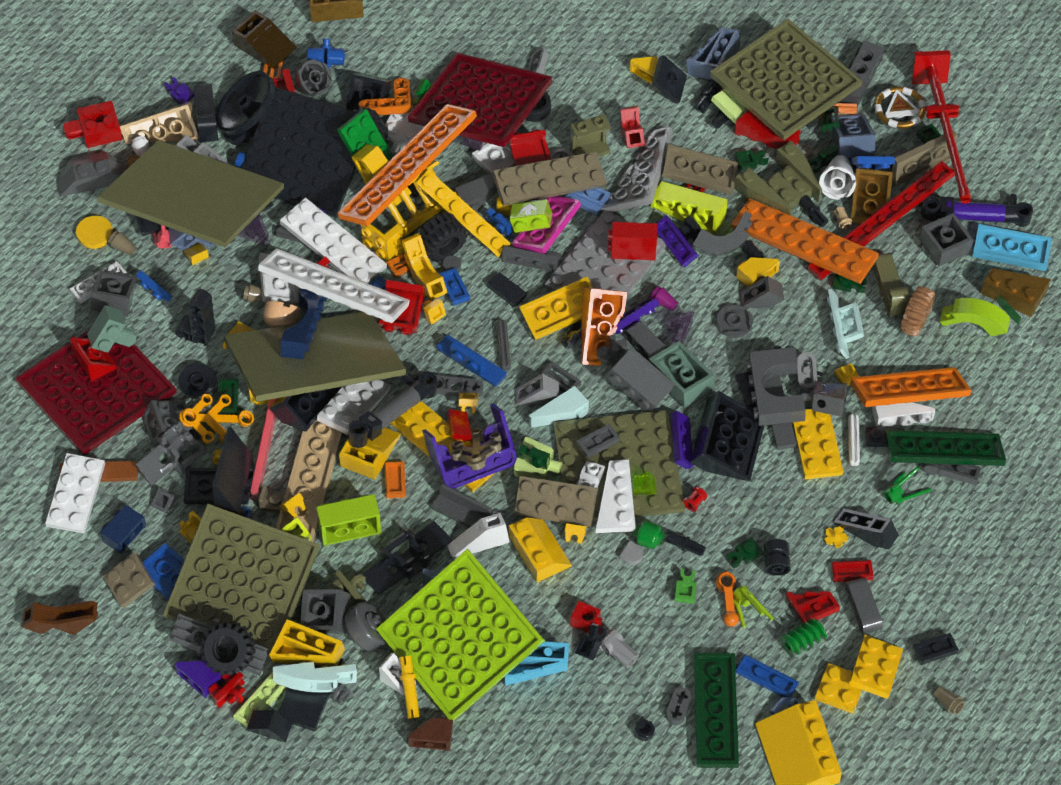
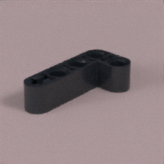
M212 83L194 85L200 142L219 141Z
M197 289L188 304L189 315L183 316L175 330V334L179 338L184 337L185 340L201 343L204 344L203 346H207L215 332L212 296L204 289Z

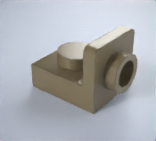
M263 485L262 491H259L257 494L256 502L259 503L261 511L280 514L281 508L279 506L283 503L285 494L268 491L267 486Z

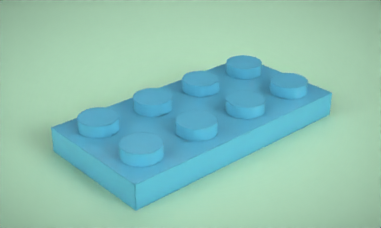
M978 224L972 257L1046 271L1052 238Z

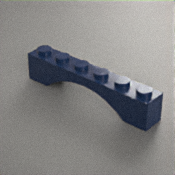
M300 288L299 307L306 315L299 323L284 330L281 338V357L304 359L306 352L310 350V342H313L314 332L317 331V324L320 322L321 312L324 311L327 297Z

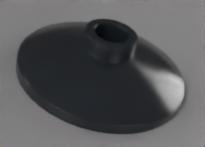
M193 364L186 367L180 373L178 379L179 387L189 396L201 397L204 394H209L215 388L217 376L211 367L205 364Z

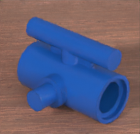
M323 38V46L321 48H308V61L315 59L316 61L323 62L329 69L331 65H344V48H332L330 46V39Z

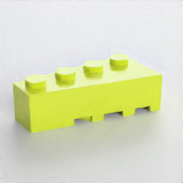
M661 181L650 207L683 222L684 218L691 215L700 225L701 229L716 236L726 220L728 199Z

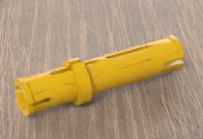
M412 656L399 657L402 674L400 680L403 681L407 719L419 718L415 686L416 674L413 672Z

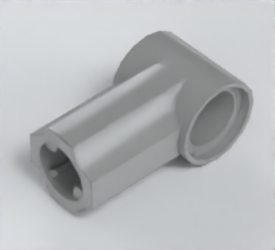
M611 629L599 640L602 642L600 650L605 651V654L608 656L612 655L626 669L631 667L639 658V654L624 642L622 635L615 629Z

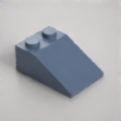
M865 114L841 115L840 128L837 129L836 126H833V130H831L837 154L843 155L848 159L853 156L875 155V133Z

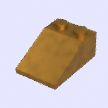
M856 168V186L852 195L851 208L852 223L862 224L890 202L893 172Z

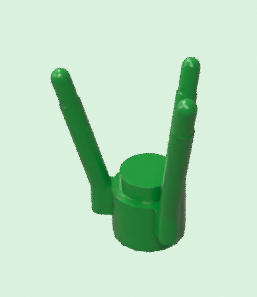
M915 467L906 476L904 472L898 476L890 486L884 489L883 496L890 504L896 502L899 505L905 500L928 493L932 489L927 488L902 497L903 489L900 486L919 470V467Z

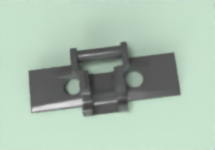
M204 407L198 414H207L208 410ZM178 421L156 439L159 445L135 464L150 486L154 485L173 468L182 475L189 465L201 455L207 454V450L203 445L204 442L201 439L202 436L196 431L194 439L191 433H189L190 429H194L193 427H185L181 421ZM200 422L207 431H211L213 434L216 433L206 422ZM205 435V438L208 440L210 436ZM188 446H194L196 450L179 463V453ZM161 453H166L168 457L165 464L159 461Z
M179 613L169 640L198 651L196 659L201 660L202 656H204L203 652H200L203 644L196 641V633L201 631L206 634L212 627L221 624L222 620L215 618L212 624L208 625ZM227 636L222 637L218 644L219 651L229 656L228 660H233L237 657L235 648L238 645L235 640ZM255 644L254 649H256V653L253 654L254 658L243 670L260 676L270 649Z

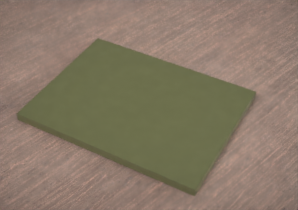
M158 140L98 196V202L226 248L284 189V183Z
M365 312L320 319V322L317 324V331L314 332L313 342H310V350L306 352L304 359L281 357V338L284 330L293 327L297 323L224 336V341L256 402L406 375V368L373 315H368Z

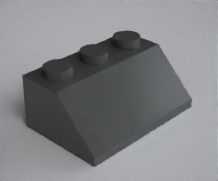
M633 347L624 353L606 374L611 383L621 388L626 396L635 400L641 409L648 412L653 410L675 386L670 379Z

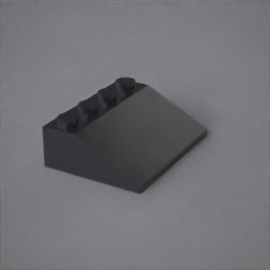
M718 391L706 401L690 463L706 472L750 481L765 425L759 426L758 418L754 419L753 409Z
M232 427L227 428L213 482L214 506L245 517L246 508L244 507L249 504L250 494L248 491L251 488L255 464L252 453Z

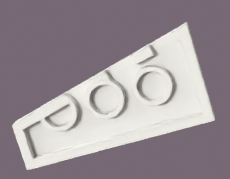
M629 460L609 461L596 533L635 531Z

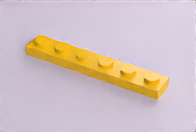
M427 170L416 182L422 190L448 213L453 214L470 233L497 257L503 253L504 246L509 247L511 243L430 170Z

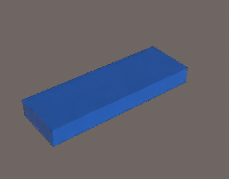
M744 655L736 668L738 675L782 697H792L799 685L798 681L747 655Z

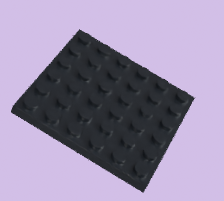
M275 87L273 101L267 112L260 119L241 169L284 183V189L274 199L298 205L304 198H307L315 206L322 208L326 215L337 218V213L341 209L356 170L352 156L337 129L358 112Z

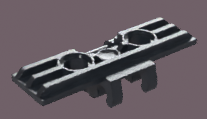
M435 521L416 535L408 528H405L398 537L384 547L378 548L384 558L363 573L367 584L380 595L404 576L410 580L422 571L423 568L430 565L431 556L450 543L452 538ZM405 540H409V548L401 555L397 552L390 553ZM424 543L428 547L426 550H423L419 544ZM389 566H395L397 571L395 573H388L386 569Z

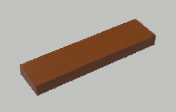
M138 461L105 462L100 482L138 481V468L135 465ZM63 463L59 464V477L63 467Z

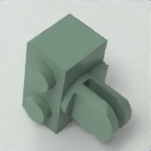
M106 305L103 307L87 333L91 348L108 353L114 343L130 347L136 342L134 329L125 326L126 323L122 310Z

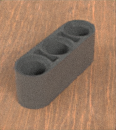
M637 321L623 331L625 339L630 341L629 343L639 353H642L641 355L648 361L649 358L667 348L641 321Z
M864 577L845 582L846 593H849L847 596L852 609L855 610L854 615L858 626L862 628L860 629L861 633L881 630L883 628L882 619L867 579Z

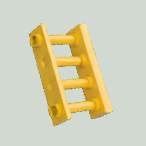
M438 160L432 161L411 182L425 203L424 209L421 211L417 210L406 189L400 195L411 213L410 219L407 221L403 220L393 201L387 206L396 223L403 228V237L444 209L436 201H431L429 195L416 184L427 170H430L437 177L433 168L439 164Z

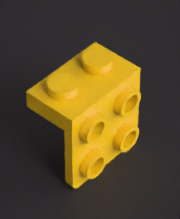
M371 224L368 227L361 225L363 245L375 251L379 258L389 261L403 253L404 248L401 241L404 239L403 228L399 224L395 225L386 234H383Z

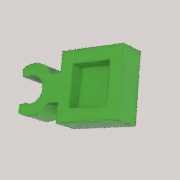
M681 569V581L677 580L674 602L694 604L697 585L696 582H693L695 570H692L690 576L684 575V569Z

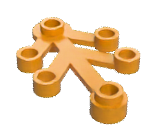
M204 394L192 409L185 408L179 414V420L183 423V426L193 427L202 436L201 439L205 444H210L215 436L213 432L207 431L200 422H206L220 436V441L224 443V435H226L227 431L219 423H238L242 427H248L254 421L253 414L247 410L242 411L239 415H219L218 413L231 403L230 396L226 394L218 399V403L207 414L198 413L212 403L213 399L209 394ZM203 398H207L209 403H205ZM222 398L227 400V404L222 402ZM185 416H190L191 421H188ZM241 418H246L247 423H244ZM205 435H209L211 440H207Z

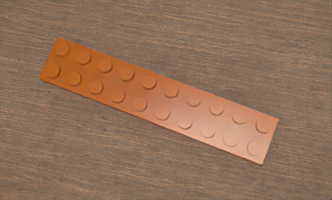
M447 104L337 213L339 219L368 227L477 117L475 110Z

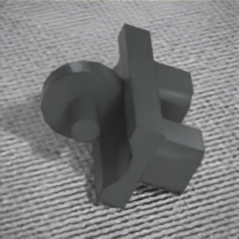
M615 335L609 336V347H600L597 351V358L602 362L612 360V368L616 361L628 351L626 339L616 341Z

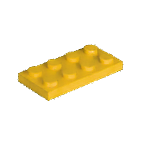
M588 276L519 307L535 340L582 320L584 287H593Z
M805 409V421L792 422L804 479L843 475L844 471L831 415L816 412L812 409Z

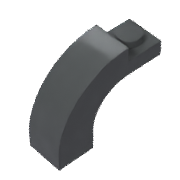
M745 211L736 229L726 236H715L701 229L692 245L693 249L709 256H723L735 252L749 237V233L744 230L748 231L753 222L750 220L752 214Z

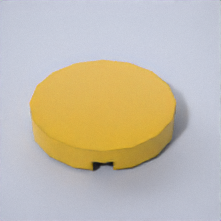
M102 216L86 217L80 221L76 228L78 242L83 244L84 247L92 249L105 246L113 234L111 222Z

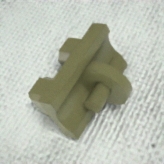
M340 570L335 573L338 578L331 584V587L342 591L346 588L348 589V593H350L349 608L358 602H366L365 598L357 590L359 588L363 591L366 588L364 585L366 577L363 574L356 575L354 572L351 573L350 578L352 580L350 581Z

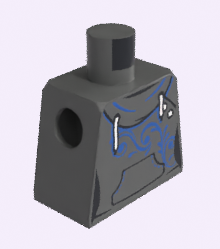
M817 382L815 390L803 389L804 401L813 402V411L843 416L848 383Z

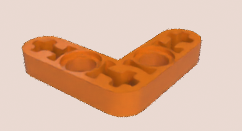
M406 78L394 80V98L365 99L359 102V108H370L379 115L405 114L410 112L409 80Z

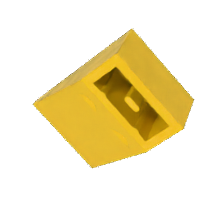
M384 427L380 436L373 441L368 439L367 444L362 448L352 447L347 440L339 453L340 466L376 480L401 433Z

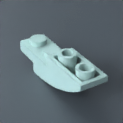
M301 662L299 664L273 667L274 683L300 691L334 692L337 689V685L356 683L357 679L356 664H343L333 667L325 666L315 669L314 662Z

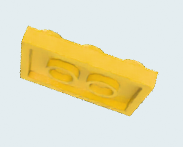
M864 635L849 685L888 699L903 649Z

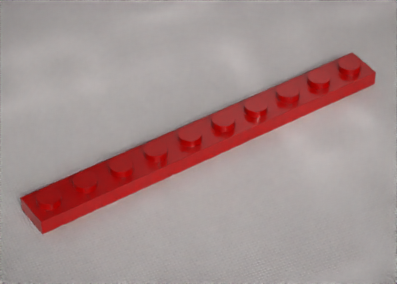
M943 161L939 162L844 238L861 246H866L955 176L954 170ZM813 263L808 265V271L820 281L831 273V271Z

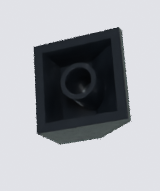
M362 73L352 74L346 109L359 110V102L365 99L388 98L392 80Z

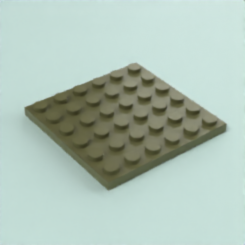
M786 19L710 71L712 79L783 140L862 86L860 78L790 19Z
M668 410L553 422L558 460L562 462L560 469L562 482L577 484L586 461L605 466L597 490L593 522L598 521L609 461L629 460L634 517L685 512V504L682 502L684 498L678 464L674 463L673 436ZM610 424L620 437V442L586 459L576 445L577 440Z
M207 504L163 617L176 622L180 613L208 625H211L215 618L222 620L221 623L238 622L240 626L248 628V633L251 632L253 634L251 637L252 641L255 640L256 644L270 649L269 656L286 620H292L320 544Z

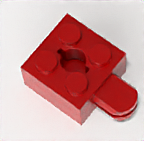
M112 100L77 108L79 119L65 122L63 125L64 134L67 139L84 137L87 148L122 140L121 129Z

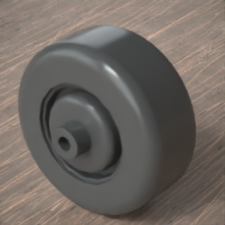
M362 602L346 613V629L359 647L373 652L387 643L376 630L386 621L385 617L376 607Z

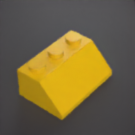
M526 517L509 525V538L536 582L572 567L569 559L543 519Z

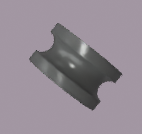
M341 684L334 691L332 700H338V704L343 705L350 697L351 690L345 689V686Z

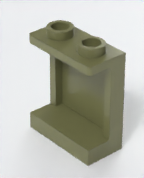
M605 114L570 124V151L574 155L597 152L598 157L610 154V149L606 143V131L610 130L611 126Z

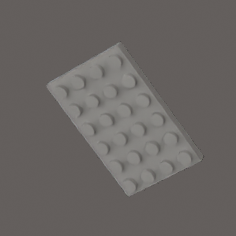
M604 210L545 283V288L553 292L588 276L593 288L627 292L628 296L655 261L611 259V251H608V229H612L613 222L628 221L608 210ZM657 237L656 260L667 247L659 237Z

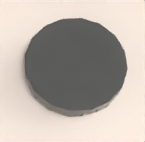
M731 304L724 306L722 310L718 311L715 324L721 334L730 338H739L750 332L753 317L750 311L744 309L743 306Z

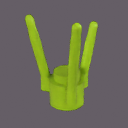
M740 586L733 592L735 597L734 605L743 628L746 627L740 605L746 607L752 604L760 615L765 614L770 620L774 619L768 610L754 597L752 592L749 591L747 586Z

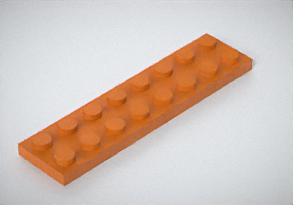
M751 198L748 199L731 223V228L736 229L746 211L752 214L750 220L753 222L748 231L744 230L749 233L750 237L861 284L879 257L878 252Z

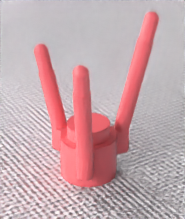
M161 225V230L158 234L152 233L154 245H157V247L170 248L172 246L170 244V233L168 230H165L164 225Z

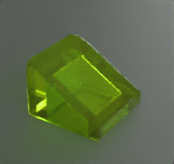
M649 471L633 476V494H656L655 476Z

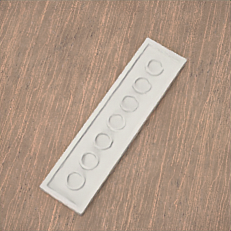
M278 248L259 264L258 271L266 275L279 278L284 282L307 289L317 295L340 302L368 315H373L385 322L393 323L409 306L410 300Z

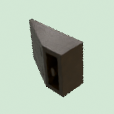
M256 10L232 30L233 41L236 47L273 69L297 49V46L268 17Z

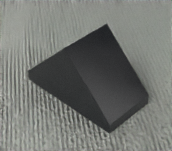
M253 710L247 731L286 743L292 723L275 710Z

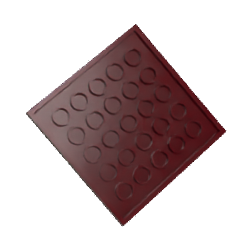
M457 53L408 115V122L425 126L447 104L475 110L477 117L459 136L505 148L552 84V76Z
M87 330L77 338L89 339L87 335L89 330ZM71 342L16 377L15 380L77 450L85 456L141 418L151 400L166 401L177 393L175 386L135 344L128 347L114 343L108 353L117 365V368L92 382L73 355Z

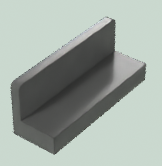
M510 244L509 247L504 246L503 262L550 272L557 270L562 256L560 253L550 251L542 254L513 247V244Z
M444 484L440 485V494L432 504V510L468 528L481 518L492 515V508Z

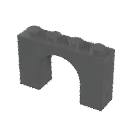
M795 347L749 352L746 368L747 371H751V375H748L749 387H753L754 390L751 391L752 403H756V407H753L754 419L758 418L759 426L805 421L806 410L803 394L782 397L774 396L763 387V384L771 377L797 374L798 362Z

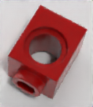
M578 601L571 615L570 626L589 633L593 623L601 626L603 621L601 609Z

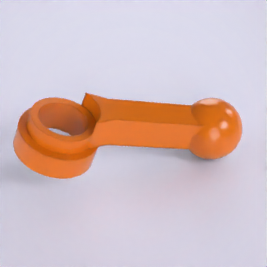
M721 572L717 576L715 583L716 587L724 593L726 613L723 616V622L727 626H735L739 622V616L734 609L732 591L736 585V578L730 572ZM724 576L729 577L732 581L731 585H723L721 578Z

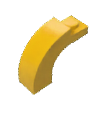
M417 233L401 240L408 268L416 283L424 286L425 296L433 300L448 293L443 277L435 271L428 259L421 235Z

